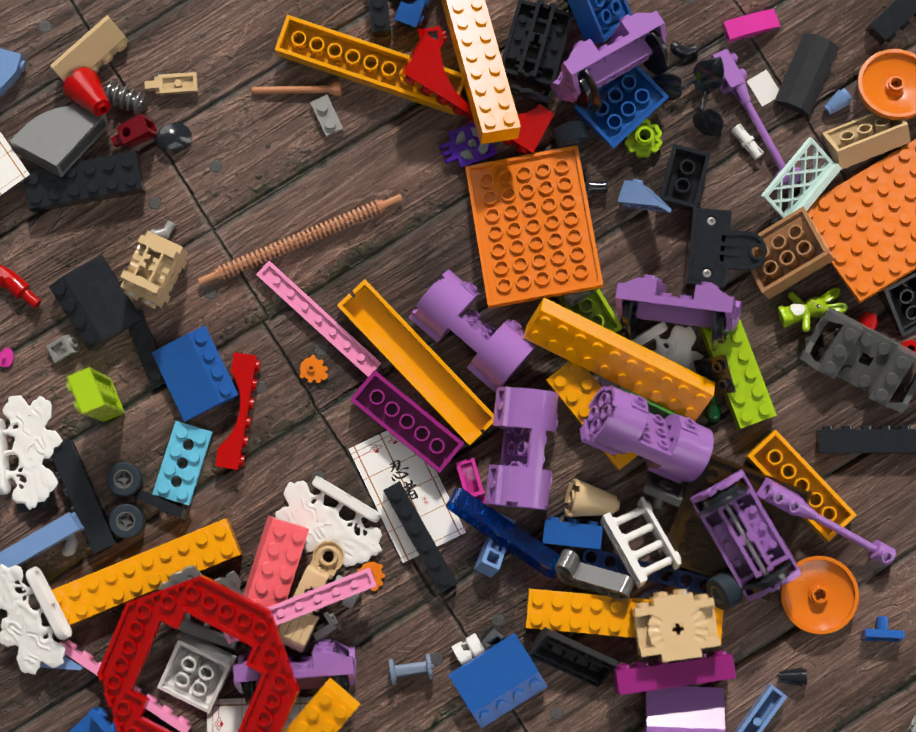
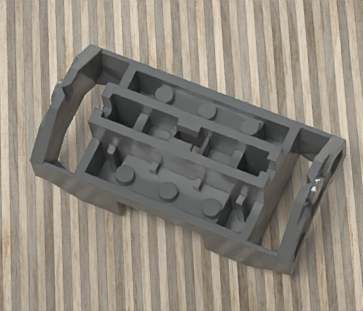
M828 307L820 318L819 323L814 327L813 334L807 340L800 359L832 379H835L837 376L868 393V398L879 404L904 413L912 395L916 391V372L913 375V379L908 383L900 402L894 403L890 399L912 363L916 364V352ZM829 321L841 324L839 328L835 329L833 337L828 341L827 348L819 362L815 361L810 352ZM863 352L872 357L870 362L868 361L869 358L862 355Z

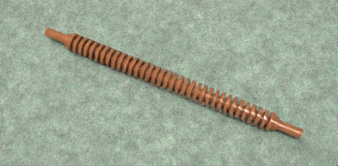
M398 194L384 201L382 199L379 201L375 200L376 204L372 201L370 202L371 206L368 203L366 204L367 208L364 205L361 206L362 210L357 207L358 212H355V209H353V214L348 211V216L343 213V218L341 215H338L339 220L334 217V222L332 219H329V224L327 220L324 221V226L323 223H320V228L317 224L315 225V230L312 226L310 227L312 231H309L307 228V233L303 230L301 231L302 235H300L298 232V237L295 234L292 235L293 239L288 236L289 241L283 238L284 243L279 240V245L274 242V247L272 244H269V249L267 246H264L265 251L263 248H260L261 252L259 253L258 250H255V255L252 251L250 252L251 256L246 254V259L243 255L241 256L242 260L239 257L236 258L237 262L233 259V264L228 261V266H226L224 263V268L219 265L215 272L198 278L200 285H203L215 279L225 280V275L228 278L231 277L230 273L235 276V271L237 274L240 273L239 269L244 272V267L249 270V265L251 268H254L253 263L259 266L258 261L260 264H263L262 260L264 259L266 263L268 262V257L271 261L273 260L272 256L277 258V253L280 257L282 256L281 252L284 255L286 254L285 250L288 253L291 252L290 248L293 251L296 250L294 246H297L299 249V244L302 247L305 246L304 242L309 245L308 240L313 243V238L318 241V236H320V239H323V234L325 237H328L327 232L333 235L332 230L334 233H337V228L340 232L342 231L341 227L346 229L345 225L349 228L351 227L350 223H352L354 226V221L357 224L360 223L359 219L364 222L363 217H366V220H368V215L373 218V213L378 216V211L380 214H383L387 207L403 201V199Z

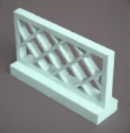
M809 137L761 196L782 219L803 206L807 211L842 168L829 158L813 138ZM810 145L813 147V156H807V149ZM818 158H823L826 161L821 168H817ZM813 159L812 169L806 170V160ZM801 160V170L795 171V163ZM812 172V179L805 183L806 173ZM794 174H801L800 184H794ZM786 175H789V185H783V178ZM800 187L798 196L793 197L794 188ZM789 188L788 198L782 199V189ZM773 190H777V199L775 200L769 197ZM782 202H788V208L783 212L781 210Z

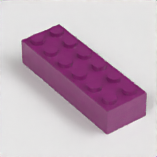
M375 370L350 399L353 404L439 474L464 445V442Z
M722 650L711 651V655L703 654L702 652V657L667 662L654 659V663L646 661L634 662L635 666H630L627 663L617 664V667L611 673L614 693L618 695L736 678L733 654H728Z

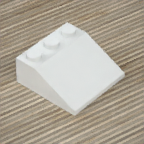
M184 632L177 641L157 688L210 713L237 656L197 636Z

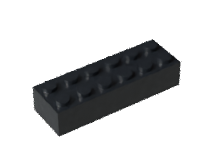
M136 151L75 162L62 177L41 168L28 171L30 175L24 178L28 208L33 213L146 192L140 156Z

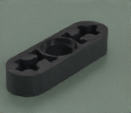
M139 489L135 497L184 520H187L190 514L189 510Z

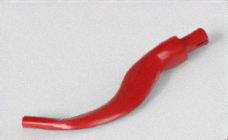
M0 265V287L6 289L15 298H22L33 309H36L42 301L29 290L30 285L14 271Z

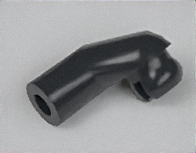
M677 41L670 44L671 52L681 59L699 53L696 44L687 48Z

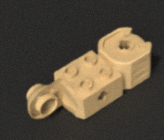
M329 540L323 541L316 546L313 551V559L307 566L293 597L306 593L310 589H316L329 584V579H333L336 570L342 566L345 558L344 551L338 543ZM327 551H331L334 554V559L331 562L324 560V553ZM319 609L281 623L278 631L283 644L299 652L305 651L319 621V616L314 615V612H318Z

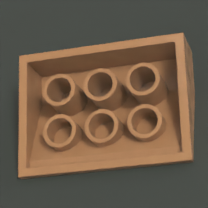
M803 206L758 233L766 244L767 255L759 267L750 271L761 292L770 299L836 259ZM754 247L752 254L755 257H760L762 250Z

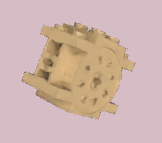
M147 231L145 236H140L138 240L140 245L132 257L128 270H124L121 275L123 282L120 287L125 290L124 294L137 301L141 298V302L154 309L156 306L162 308L164 302L168 304L171 298L169 292L173 289L179 273L187 265L185 259L188 252L182 246Z
M687 589L673 590V594H668L665 591L656 592L654 597H649L650 605L649 602L635 603L636 607L631 608L638 646L637 652L641 657L658 655V660L667 662L702 657L701 648L721 646L714 613V598L708 597V594L694 595L693 598V593L687 592ZM675 625L679 626L676 632L672 631Z

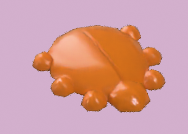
M315 355L305 359L300 366V378L305 377L309 383H312L313 380H316V383H320L321 379L325 380L328 377V374L325 372L328 370V367H323V360L318 361L315 359Z
M367 562L357 572L370 567L377 585L370 589L371 591L378 590V585H383L381 578L385 577L381 570L383 565Z

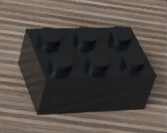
M673 144L659 197L668 206L691 211L693 207L697 208L711 153Z

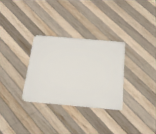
M767 70L747 81L762 107L776 98L779 89Z

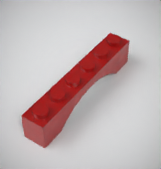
M237 352L233 354L231 372L239 388L240 412L233 431L218 447L216 467L239 471L240 467H244L245 455H243V449L247 448L248 445L246 431L250 429L252 420L249 417V412L253 410L255 403L252 394L253 391L257 390L258 380L255 379L256 372L260 371L261 361L258 360L259 357L257 355Z

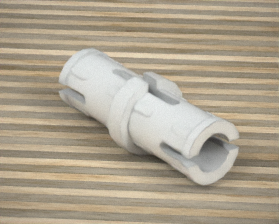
M741 123L731 130L741 143L740 146L745 148L754 160L764 153L754 141L755 138L746 132Z

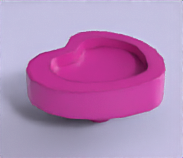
M5 348L0 353V366L10 367L14 361V353L11 349Z

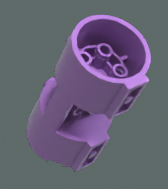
M447 270L441 276L442 279L434 283L415 306L418 309H414L408 318L436 342L442 340L450 330L477 352L467 369L496 393L497 387H502L511 378L537 345L523 338L524 331L520 329L521 325L515 320L511 321L508 319L497 331H495L496 328L491 323H485L481 319L482 316L473 309L471 311L469 309L480 294L476 291L477 287L471 282H463L451 270Z
M611 385L610 387H602L595 394L588 406V409H590L588 420L584 419L583 426L580 428L581 442L614 456L617 453L626 454L630 451L646 459L647 470L679 484L682 481L692 482L701 475L709 462L714 445V437L710 429L697 424L691 418H685L681 415L671 414L663 419L660 415L651 414L648 410L647 400L643 397L629 394Z
M497 387L493 426L504 429L500 465H489L485 504L548 510L552 472L542 468L545 462L546 433H556L558 426V393L529 388Z

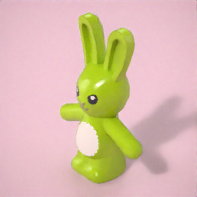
M833 288L820 297H812L805 303L795 293L790 292L788 298L794 304L785 307L779 306L778 316L784 328L802 321V330L808 332L810 330V317H822L828 307L845 313L848 306L845 303L827 304L839 297V288Z

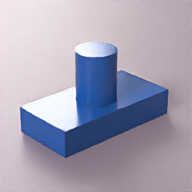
M886 616L876 617L877 629H865L861 633V641L901 642L905 638L904 631L889 630L888 617Z

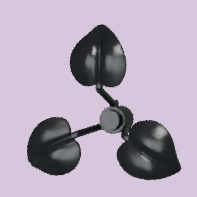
M721 57L698 62L694 67L696 78H692L685 85H681V78L672 73H664L653 78V81L669 96L667 100L671 101L679 99L682 95L681 89L683 90L691 84H694L697 90H703L700 112L693 115V124L698 131L707 136L717 137L722 134L724 121L721 114L713 109L704 111L708 87L711 89L718 88L724 80V65Z

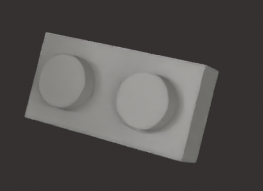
M328 95L310 102L326 138L344 130Z

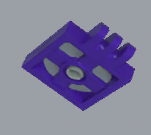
M473 124L449 131L450 141L439 145L440 150L448 148L447 151L441 153L443 157L451 156L444 160L445 164L458 160L461 168L497 155L493 143L480 144L476 126Z

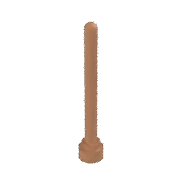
M333 81L329 85L253 87L251 93H330L334 97H341L342 83L341 81Z

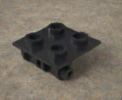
M725 355L705 356L703 359L693 361L697 374L715 382L714 395L736 392Z

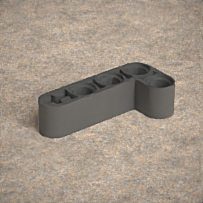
M567 549L562 551L555 566L558 579L562 583L623 601L629 599L635 585V580L630 576L581 563L578 555Z

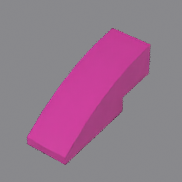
M774 9L737 17L722 24L728 43L742 38L747 39L780 27Z
M474 457L456 462L472 522L491 517L488 504H485L486 497Z

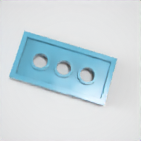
M175 421L152 493L153 495L190 506L213 432ZM188 439L194 442V447L191 450L184 448V442ZM180 458L188 460V465L184 469L178 466ZM175 476H180L182 479V484L179 487L172 485V479Z

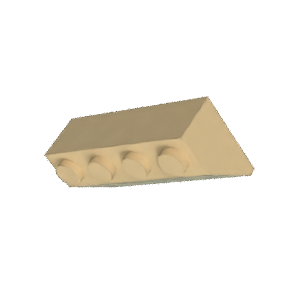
M107 15L50 66L63 81H65L67 76L70 78L74 74L72 71L81 67H89L97 73L99 71L98 68L103 64H108L113 59L115 53L121 52L126 48L129 41Z
M874 113L822 133L832 160L842 169L911 142L908 123L904 119L889 120Z

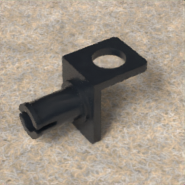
M585 173V188L588 201L591 193H608V181L591 182L589 180V173Z

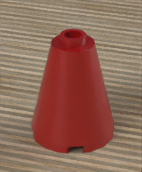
M81 67L72 71L74 74L70 78L67 76L63 84V92L67 98L96 116L106 114L110 109V102L97 73L89 67Z

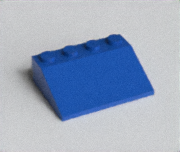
M567 0L584 41L591 39L594 44L604 43L615 33V28L620 24L619 21L624 16H632L627 0Z
M638 65L598 88L602 103L599 111L596 113L589 112L576 105L573 112L580 120L585 122L589 129L614 149L666 101L669 96Z
M206 326L189 332L151 353L184 422L237 398L236 388Z
M515 633L448 674L481 728H484L548 687Z

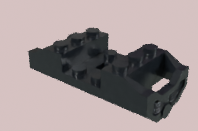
M518 0L502 56L505 73L508 79L548 89V91L543 95L533 89H522L521 86L509 84L513 96L528 99L548 107L553 91L550 86L556 80L574 16L567 0L563 1L568 4V12L556 9V4L554 3L544 4L543 0H538L537 3ZM535 38H538L539 40L537 44H540L541 46L537 47L530 45V42L534 43Z

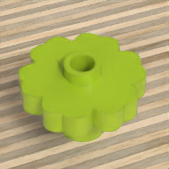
M645 119L626 137L624 145L629 153H635L638 158H648L651 153H657L662 145L660 139L662 131L657 124L651 125L650 120Z

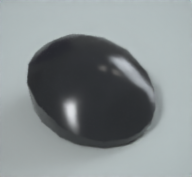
M181 123L164 125L156 135L157 146L163 152L170 154L185 150L192 140L190 129Z

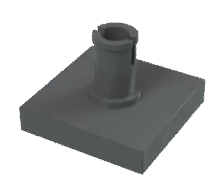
M649 471L643 492L654 496L650 504L656 509H661L664 501L679 507L682 502L686 482L682 481L679 484Z

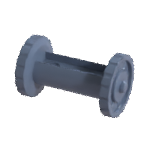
M430 653L426 654V661L395 665L394 660L389 659L390 670L388 671L391 675L392 685H396L397 677L428 673L429 680L433 679L432 669L434 665L431 663Z

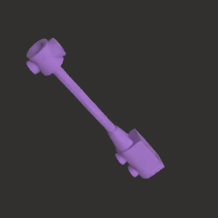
M725 49L709 58H722L724 80L719 88L723 95L732 92L747 110L779 168V171L773 176L774 180L786 165L750 102L751 99L745 84V79L747 78L746 71L743 68L739 69L737 67V55ZM795 167V171L800 170L799 167ZM794 174V184H798L801 181V174ZM789 175L783 178V185H789Z
M767 477L757 492L761 499L793 516L814 520L866 548L870 558L885 566L890 565L895 558L896 550L879 540L871 543L821 516L798 494Z

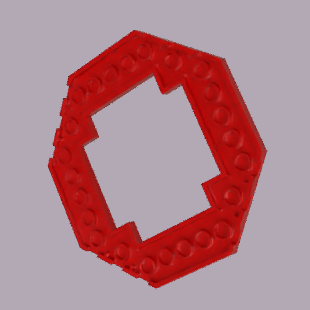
M204 575L126 603L97 672L99 681H102L105 689L104 695L107 704L112 709L113 721L117 732H171L143 717L150 698L135 691L134 687L161 623L164 622L175 629H179L186 613L253 647L245 665L260 672L262 676L238 732L283 731L300 690L270 609Z

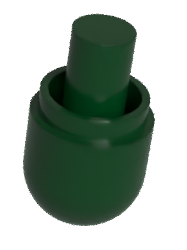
M713 396L709 405L705 408L706 419L711 423H716L721 418L720 404H717V396Z

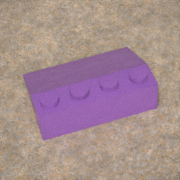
M678 686L645 691L644 732H725L724 688Z

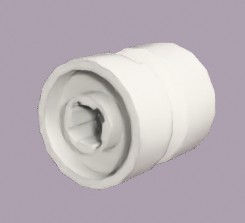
M475 633L467 637L466 642L460 641L452 646L462 666L485 652Z

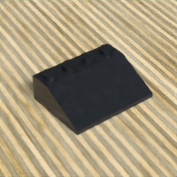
M103 255L62 276L49 286L88 351L99 350L142 320L130 298L124 294L125 290L120 287L119 280Z
M915 270L878 292L901 337L916 330Z

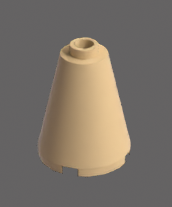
M573 478V483H569L565 496V503H568V509L564 508L566 516H600L609 512L611 515H614L615 511L618 512L620 501L617 500V496L579 479Z

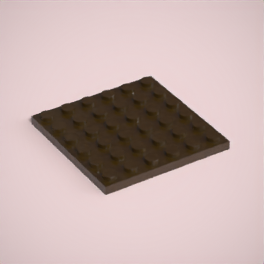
M711 454L709 462L701 475L688 483L667 539L674 551L679 553L681 567L709 578L721 572H728L733 575L690 498L743 469L756 493L766 477L798 494L807 504L812 492ZM739 480L733 483H738L740 487L746 486ZM760 498L780 537L782 536L790 550L803 517L793 516ZM663 550L660 555L661 559L666 558V555ZM768 592L767 595L761 598L770 601L772 593Z

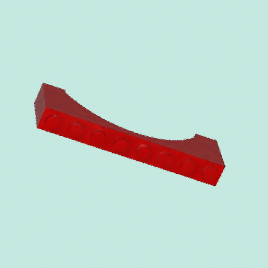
M424 34L419 39L400 77L404 78L403 81L406 84L417 86L420 88L419 91L426 96L431 95L435 97L437 103L443 106L448 105L455 114L459 116L464 115L469 118L468 121L471 124L475 125L470 104L458 95L446 75L441 59L440 47L442 43L428 34ZM540 104L534 105L531 110L518 114L521 126L518 138L501 142L506 145H513L516 147V151L523 155L534 153L555 113Z

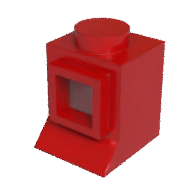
M441 26L418 29L419 38L424 34H428L442 43L440 48H444L447 36L445 30H441Z

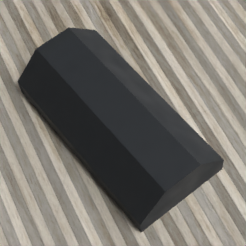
M804 33L774 103L809 117L839 47L831 40L820 35Z
M546 627L537 635L530 650V657L597 688L617 667V660Z

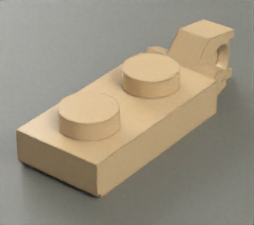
M196 72L160 74L154 77V81H144L145 90L155 91V94L167 95L198 92Z

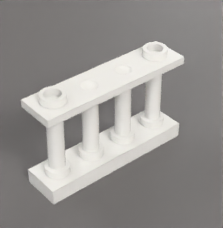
M644 497L639 499L637 503L638 508L617 518L612 517L609 512L603 515L600 521L631 578L635 580L637 588L645 585L649 574L670 564L675 571L681 565L679 553L674 551L652 512L651 504ZM637 516H644L648 523L647 525L628 534L621 533L619 529L620 524ZM650 531L653 532L657 541L639 550L631 551L628 545L629 541ZM662 548L666 558L646 568L640 567L638 558Z

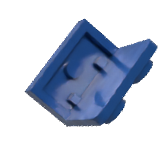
M96 706L69 732H117L114 722L112 723L108 718L107 712L102 707Z

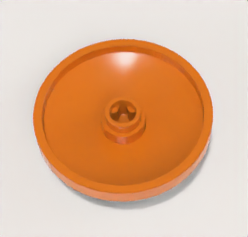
M887 49L875 53L866 60L858 75L857 89L861 101L871 112L889 120H906L916 116V54L901 49Z
M811 556L796 562L801 570V575L780 587V601L787 618L799 629L813 634H828L844 627L854 616L859 602L858 585L851 571L840 561L826 556Z

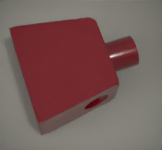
M139 114L117 126L118 134L111 137V141L115 148L121 145L133 148L156 138L158 131L153 119Z

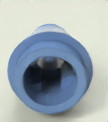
M843 88L833 95L824 108L831 115L850 105L853 98Z

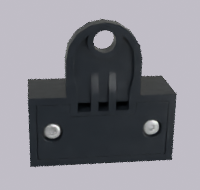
M693 207L689 215L683 288L695 289L696 285H701L702 282L714 283L722 291L726 287L727 269L754 270L764 262L767 255V247L763 238L753 232L730 230L732 211ZM754 247L762 250L760 257H755L752 254Z

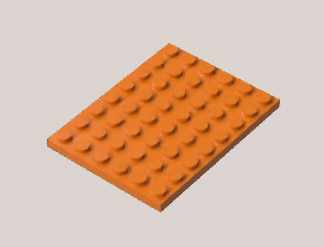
M916 139L818 197L807 210L836 259L830 264L859 304L916 270Z
M578 145L465 166L489 309L604 288Z

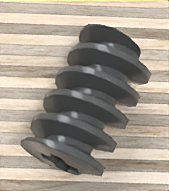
M114 80L110 81L105 92L110 104L112 103L114 107L119 106L121 110L126 109L128 113L133 112L135 116L143 111L148 96L146 95L144 98H141L142 92L134 95L135 89L128 93V86L121 90V83L114 87Z

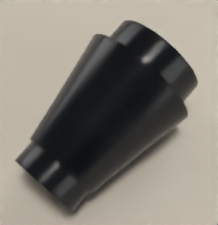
M798 667L779 671V683L797 686L807 685V669Z

